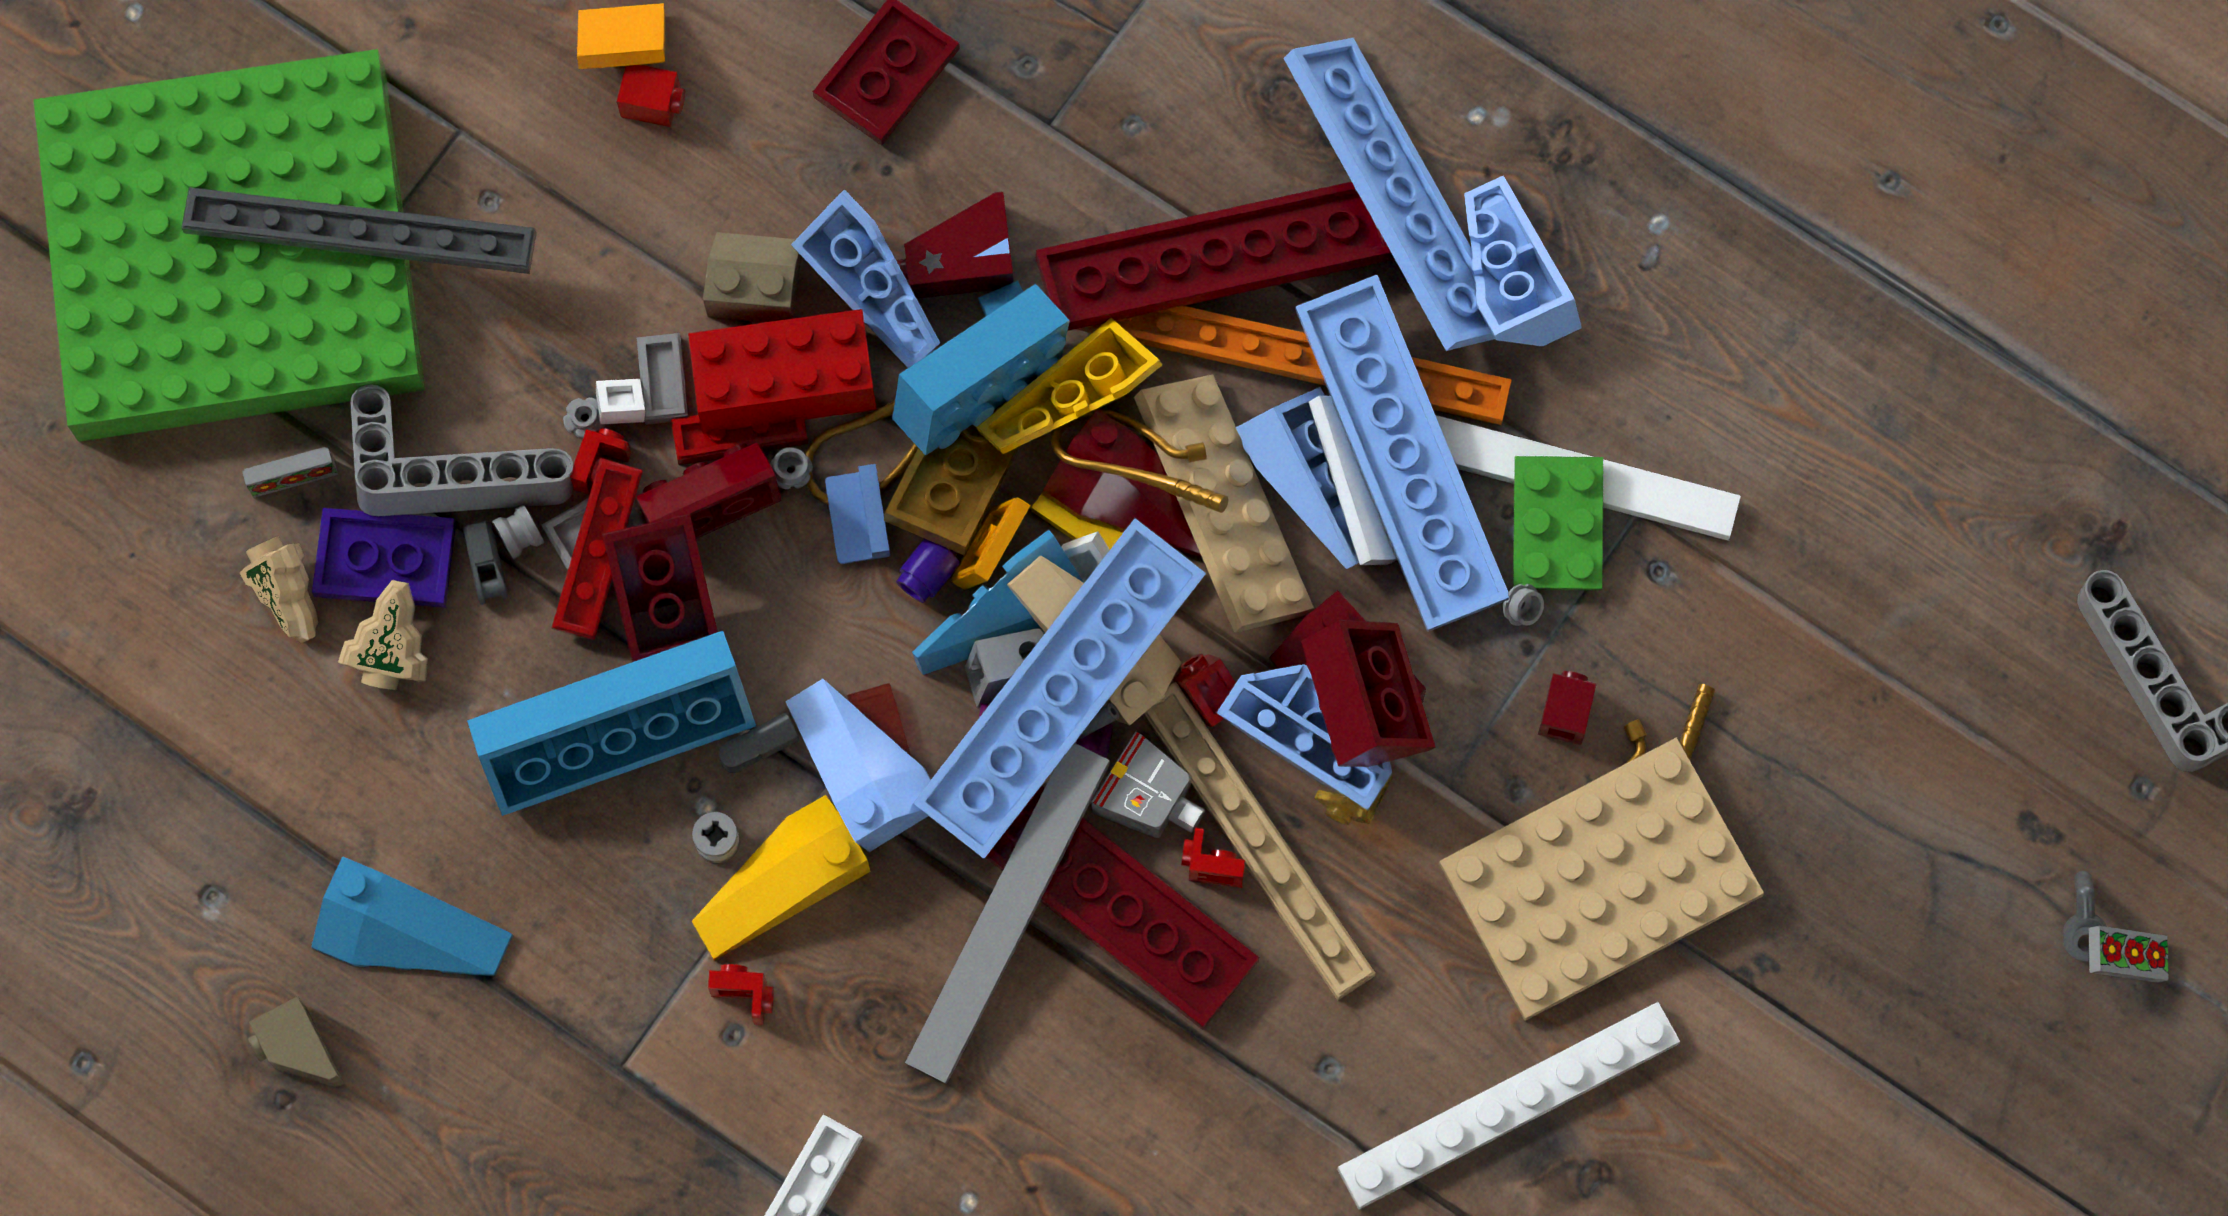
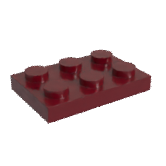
M886 0L812 91L813 97L882 146L960 50V44L901 1Z

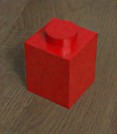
M629 65L625 67L616 102L622 118L671 127L674 113L681 114L686 91L680 87L677 72L644 65Z

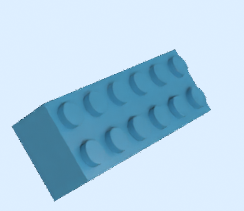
M723 631L467 720L479 760L502 816L756 727L737 667Z

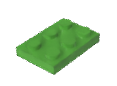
M1515 456L1513 587L1518 584L1524 586L1531 584L1536 590L1602 591L1603 457Z

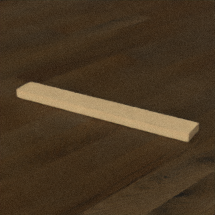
M1176 682L1171 684L1164 696L1143 714V717L1173 761L1190 775L1191 787L1240 859L1245 860V866L1337 1001L1375 977V971Z

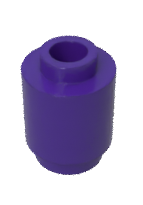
M924 538L900 568L901 575L896 583L909 596L924 603L929 596L935 597L960 565V562L955 557L958 552Z

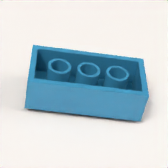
M1034 284L900 373L892 419L925 456L938 447L940 449L947 448L956 441L960 432L972 424L979 426L993 414L996 408L1012 399L1062 358L1070 320Z

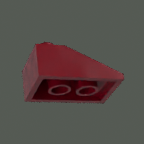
M690 513L602 534L632 662L718 632Z

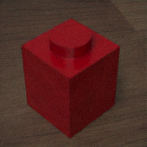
M1563 671L1562 675L1553 673L1538 735L1581 745L1586 732L1597 684L1588 682L1587 676L1577 672Z

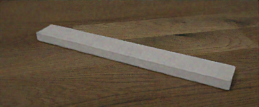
M1074 743L1055 767L905 1062L906 1064L945 1084L948 1083L1111 763L1110 760Z

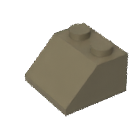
M717 232L708 257L703 302L707 317L761 322L794 319L802 257L791 245L796 239Z

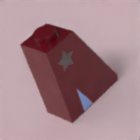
M995 192L905 243L906 259L897 260L917 299L997 290L1013 283L1004 193Z

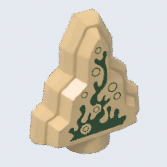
M278 536L247 550L246 553L251 563L240 572L245 584L253 588L261 603L271 608L279 626L289 637L296 638L300 643L316 636L315 628L318 625V618L314 604L307 591L309 578L302 563L304 554L300 544L283 546Z
M392 580L377 598L373 616L359 623L354 639L344 642L338 663L363 671L361 680L363 684L397 690L399 679L418 682L426 681L428 658L421 653L422 635L412 624L415 604L409 583Z

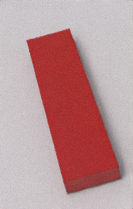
M600 458L552 624L553 630L595 641L612 582V574L602 534L627 528L643 470Z

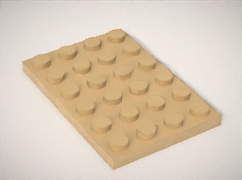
M1677 737L1439 861L1442 871L1524 1021L1764 895L1761 886Z

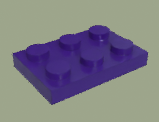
M323 508L312 586L313 596L376 602L392 580L409 583L415 605L446 608L456 531L455 519L407 514L371 516L363 511Z

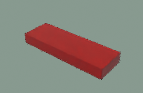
M699 415L671 419L678 465L723 458L725 451L739 444L750 446L758 443L762 451L808 444L805 420L802 418L795 419L793 422L771 425L769 423L755 424L750 428L736 430H712L707 434L702 432Z

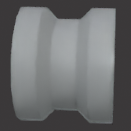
M524 504L515 508L514 514L508 518L498 517L492 521L512 559L519 557L524 548L530 545L537 547L544 543L538 528Z
M710 812L701 816L694 824L692 831L693 842L702 858L712 863H723L735 855L740 841L737 828L730 817L720 812Z

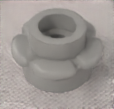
M589 397L586 400L577 398L566 407L567 415L563 417L564 426L569 433H573L580 439H583L586 429L599 433V430L606 425L600 424L598 402L594 398ZM583 414H587L589 416V419L587 421L581 420V416Z
M785 448L779 451L770 462L776 475L778 487L787 490L791 487L799 489L810 480L809 473L813 470L812 462L799 449ZM793 467L795 471L788 473L787 469Z
M1518 584L1508 591L1509 599L1503 601V614L1505 618L1509 619V622L1515 626H1528L1535 623L1540 618L1544 609L1542 595L1531 584H1526L1525 586Z

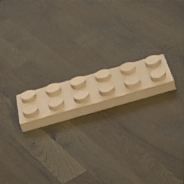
M1214 375L1141 389L1134 399L1148 428L1156 432L1177 450H1184L1186 445L1204 442L1207 459L1189 463L1188 459H1176L1168 456L1154 444L1167 476L1191 482L1193 485L1196 484L1204 489L1207 488L1215 493L1218 492L1228 496L1227 508L1222 513L1207 508L1204 505L1196 504L1194 501L1190 502L1182 499L1183 497H1176L1234 633L1306 616L1314 609L1249 456L1243 448L1242 440L1236 430Z

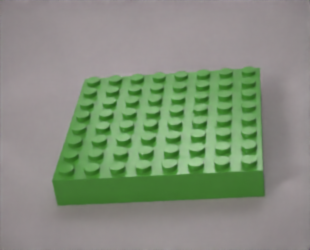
M378 49L33 99L67 425L78 442L349 402L355 390L365 385H378L384 388L389 395L425 390L409 260L184 234L181 229L189 187L403 212L386 71Z

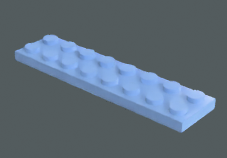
M1348 38L1292 49L1283 59L1445 350L1449 351L1495 339L1477 306L1471 246L1355 39Z
M1378 275L1296 306V312L1427 632L1509 599V592Z
M1134 518L913 804L985 859L1206 573Z

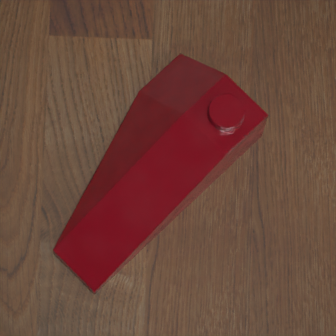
M1097 409L1066 450L1068 455L1079 459L1115 464L1167 476L1159 455L1134 432L1100 409ZM1060 460L1042 491V495L1078 519L1090 523L1093 522V519L1119 527L1118 531L1124 532L1134 518H1136L1174 549L1202 558L1177 497L1160 488L1114 474L1078 468Z

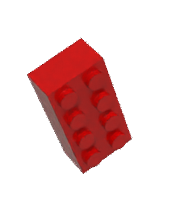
M862 309L688 333L697 409L703 434L719 429H726L728 431L750 428L752 425L769 423L771 425L793 422L798 418L807 420L877 410Z

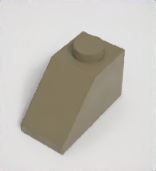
M298 996L249 1021L254 1035L249 1037L248 1040L260 1062L268 1059L276 1070L336 1088L344 1084L305 1004Z

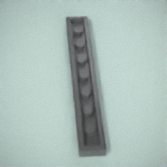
M191 187L188 190L181 227L184 234L530 274L536 239V230L533 227Z

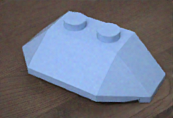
M1303 664L1241 675L1217 714L1255 742L1320 784L1368 811L1392 775L1390 761L1370 767L1338 766L1308 667Z

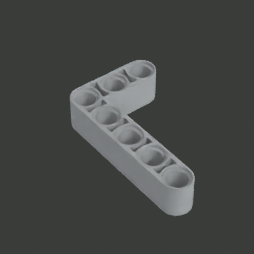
M365 385L355 390L351 397L357 501L361 510L371 516H391L513 508L523 504L525 507L557 505L567 501L573 494V484L570 479L573 472V461L570 455L561 449L547 448L395 458L391 400L387 391L378 385ZM369 411H377V412H378L377 414H373V415L365 414L366 412H369ZM372 448L381 449V450L378 451V452H368V451H367V450L372 449ZM555 474L560 475L561 477L552 479L548 478L547 476ZM513 477L517 480L509 482L502 479ZM463 480L472 481L470 484H459L458 482ZM418 483H426V484H428V485L425 486V487H415V486H413V485L418 484ZM373 486H382V487H384V488L379 489V490H371V489H369L370 487H373Z
M2109 570L2094 572L2088 577L2078 594L2077 603L2079 609L2171 762L2182 771L2193 772L2228 755V733L2222 726V719H2228V703L2204 715L2123 580L2116 573ZM2100 587L2105 589L2111 597V602L2101 603L2097 601L2091 593V588ZM2124 625L2128 627L2133 633L2134 640L2124 641L2115 634L2114 626ZM2137 664H2150L2155 669L2157 677L2154 679L2143 677L2138 672ZM2164 700L2173 702L2178 707L2180 715L2178 717L2165 715L2161 710L2160 702ZM2183 740H2196L2202 747L2203 755L2195 756L2188 753L2183 745Z

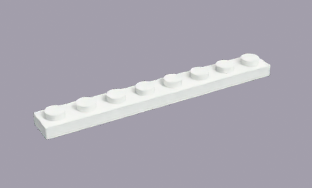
M1659 1002L1338 1166L1337 1170L1357 1208L1361 1209L1677 1046L1680 1040Z

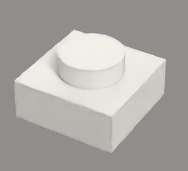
M640 379L596 381V398L600 424L644 422L645 407Z
M1098 531L1062 545V549L1084 583L1110 550Z

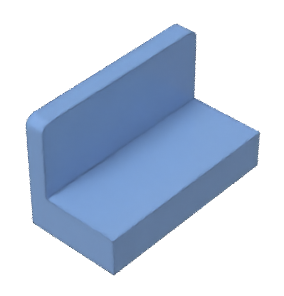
M876 464L858 466L859 472L831 476L825 479L836 555L840 564L890 557Z

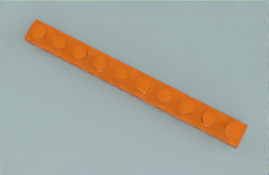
M1179 306L1115 320L1142 345L1326 386L1306 334L1303 332L1187 306ZM1102 324L1083 327L1076 330L1093 333ZM1412 357L1433 410L1493 424H1502L1512 379Z

